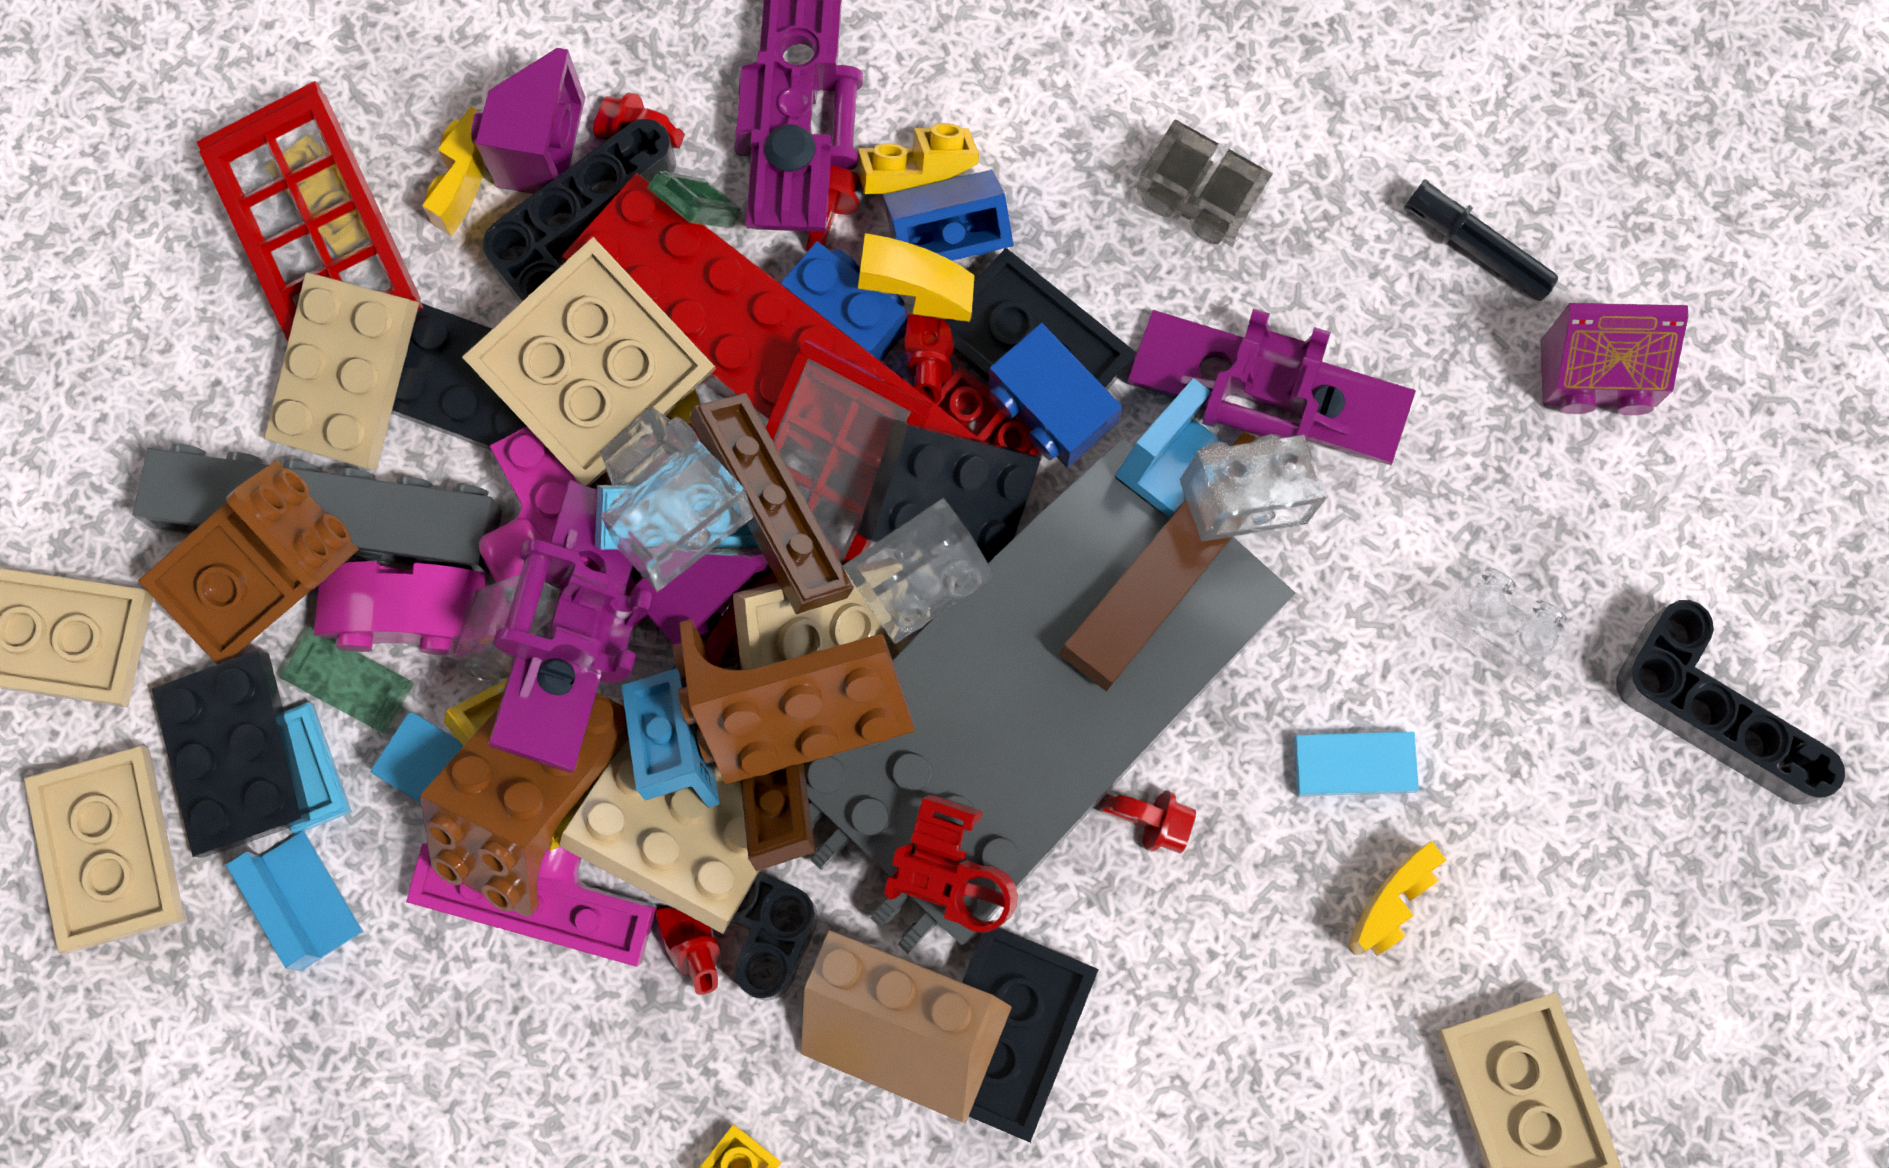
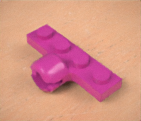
M528 427L490 445L494 457L521 503L522 511L516 519L482 536L478 543L480 554L501 592L512 599L514 598L525 562L520 556L524 542L532 539L550 542L569 480L577 482L574 475ZM580 557L586 567L593 571L601 572L595 561L587 557ZM629 576L624 594L627 596H632L629 592L636 586L631 576ZM647 614L644 618L634 622L633 626L650 618V616Z
M428 842L421 845L406 900L407 903L636 967L642 963L657 905L587 886L580 881L578 873L582 858L562 847H558L551 852L546 849L537 879L539 906L530 917H526L513 910L505 912L493 906L483 894L462 883L460 885L450 884L438 876L431 865Z

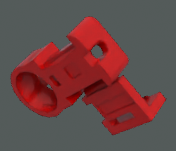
M934 795L924 797L921 802L911 843L899 847L894 854L892 864L897 866L894 875L887 879L885 886L886 897L893 900L900 896L901 893L945 907L944 919L959 923L971 931L984 933L995 930L1012 917L1017 907L1018 893L1015 883L1010 876L997 867L982 866L967 860L959 864L960 859H965L967 851L960 849L964 832L966 830H973L974 824L981 820L983 811ZM935 812L964 821L963 825L934 816ZM914 844H917L916 851L912 854ZM979 877L989 878L997 883L1002 893L991 888L968 883V881ZM947 884H950L948 890L945 891ZM964 895L989 901L1003 907L1004 910L997 920H980L967 909Z

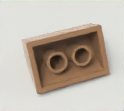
M828 930L804 987L801 1054L966 1124L1012 1006L994 995Z

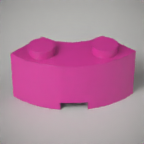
M377 561L343 563L319 584L314 636L336 639L337 649L352 652L372 651L373 644L403 643L419 645V651L426 654L454 655L457 646L480 642L486 573L422 563H414L413 569L405 571L380 566Z

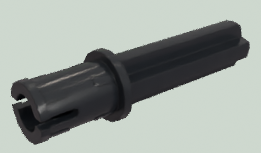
M1427 179L1422 181L1403 209L1423 220L1443 235L1444 239L1442 242L1447 244L1451 239L1535 300L1542 301L1550 294L1558 281V276L1555 272L1470 212L1474 207L1470 204L1465 208L1441 192L1440 189L1431 184Z

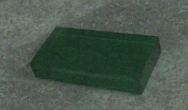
M658 171L647 187L690 223L731 228L743 214L738 205L704 178Z
M311 627L280 676L282 680L382 734L386 733L414 685L407 678L358 652L337 649L336 640L314 636V629Z

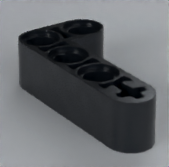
M639 119L628 124L488 228L483 238V250L498 278L519 304L561 267L557 262L562 259V255L636 173L656 188L664 184L673 175L676 167V157L667 130L659 122L651 119ZM647 149L651 154L655 155L649 157L647 153L641 151ZM622 164H625V165H626V168H627V170H628V172H629V173L632 172V173L629 174V175H626L625 170H624V167L622 166ZM603 180L616 182L615 186L608 192H591L593 187ZM558 213L571 214L570 219L565 224L558 227L547 226L548 220ZM513 246L526 247L524 253L519 258L509 261L502 259L507 249Z
M1678 600L1659 611L1647 622L1616 678L1617 692L1621 700L1629 707L1792 804L1803 805L1835 794L1842 787L1845 779V767L1840 756L1834 750L1695 667L1709 644L1714 631L1713 619L1705 607L1692 600ZM1670 619L1678 621L1685 627L1688 636L1686 644L1677 642L1671 637L1668 631V621ZM1640 668L1650 669L1657 675L1660 683L1658 693L1650 692L1643 687L1639 679ZM1693 699L1701 700L1708 705L1712 718L1710 725L1703 724L1695 718L1692 712ZM1746 730L1755 732L1762 740L1764 750L1761 757L1754 755L1748 750L1745 744ZM1782 762L1785 764L1784 766L1777 768L1778 763ZM1807 764L1810 767L1809 772L1807 773L1800 766ZM1807 776H1808L1813 782H1815V784L1809 786V785L1805 782L1806 779H1807Z
M760 871L750 887L748 899L738 907L730 922L750 930L737 959L735 967L736 980L741 989L751 997L769 1001L784 995L792 985L816 929L818 915L816 907L807 893L798 887ZM796 900L805 907L806 916L803 924L791 932L778 930L773 920L775 909L784 901ZM766 955L777 958L781 966V975L778 982L768 989L754 987L749 977L750 966L754 960Z

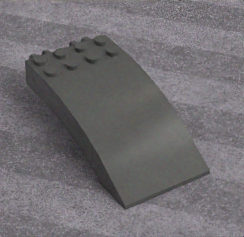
M1122 438L1002 549L893 660L912 715L915 732L804 763L808 798L812 801L809 804L812 830L824 814L839 827L829 839H826L816 849L811 861L822 870L853 840L890 877L893 876L897 866L892 864L896 850L903 845L911 843L922 799L926 796L934 795L983 811L981 820L974 824L973 830H966L964 832L960 849L967 851L965 859H960L959 864L967 860L982 866L997 867L1010 876L1018 890L1134 764L1235 660L1296 592L1233 537L1107 692L1059 655L1064 644L1170 520L1169 517L1114 476L1133 448L1126 439ZM935 812L934 815L936 817L960 825H963L964 822L962 820L938 812ZM914 844L912 854L915 853L917 844ZM979 877L968 881V883L991 888L1002 893L997 883L989 878ZM947 884L945 891L948 890L950 884ZM901 893L900 896L893 900L887 898L871 917L881 928L885 923H890L899 914L901 907L910 897L926 911L917 923H913L903 933L902 940L898 943L907 954L923 940L937 923L961 945L970 941L978 933L965 928L959 923L944 919L945 907ZM964 895L967 909L980 920L989 921L1001 908V906L989 901Z

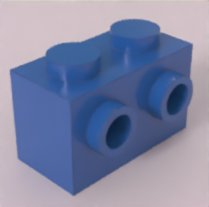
M992 169L883 194L892 239L928 249L951 261L1014 246L1006 196Z
M817 241L780 284L881 362L906 333L907 318L906 309L903 308L905 306L903 299L899 294H885L858 289L859 265L844 251L835 248L831 252Z
M1043 323L993 364L989 370V387L992 390L988 394L995 406L1010 419L1017 415L1031 430L1028 437L1034 447L1050 461L1057 457L1066 468L1070 467L1119 423L1122 405Z

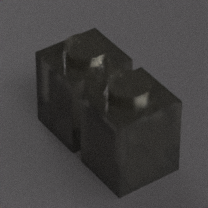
M1174 119L1141 171L1137 194L1143 197V203L1151 211L1160 216L1170 217L1174 214L1179 218L1183 216L1190 220L1192 231L1202 240L1211 244H1220L1222 241L1234 247L1266 195L1273 173L1228 149L1200 196H1194L1213 165V161L1210 159L1217 150L1219 143Z

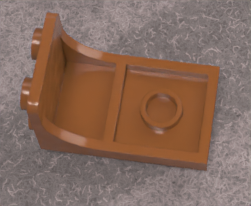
M275 460L227 495V502L138 580L217 665L232 659L359 550L351 541L347 527L337 517L326 514L309 495V489L304 480L294 471L284 468L278 460Z
M693 619L679 623L682 642L673 644V654L678 672L682 680L686 679L687 687L678 689L681 710L688 725L698 724L699 728H697L696 733L702 757L706 764L716 763L725 784L766 775L793 764L798 765L816 759L827 758L837 753L877 742H884L891 738L915 732L912 715L883 633L760 668L727 670L712 664Z
M597 692L573 773L487 746L498 713V707L420 794L431 865L438 876L450 884L460 885L462 883L483 894L493 906L502 911L510 912L513 910L526 917H530L539 906L537 894L539 869L555 831L576 802L629 740L625 707Z

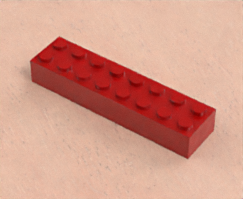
M638 173L630 179L562 255L565 263L594 237L715 366L716 370L703 383L722 398L746 393L765 427L797 353L800 352L804 341L809 340L932 404L925 427L981 440ZM811 381L797 415L835 434L850 400ZM860 406L845 440L882 459L893 423ZM793 427L790 428L783 446L817 473L829 449L828 445ZM839 452L828 481L850 499L864 505L875 481L877 471Z

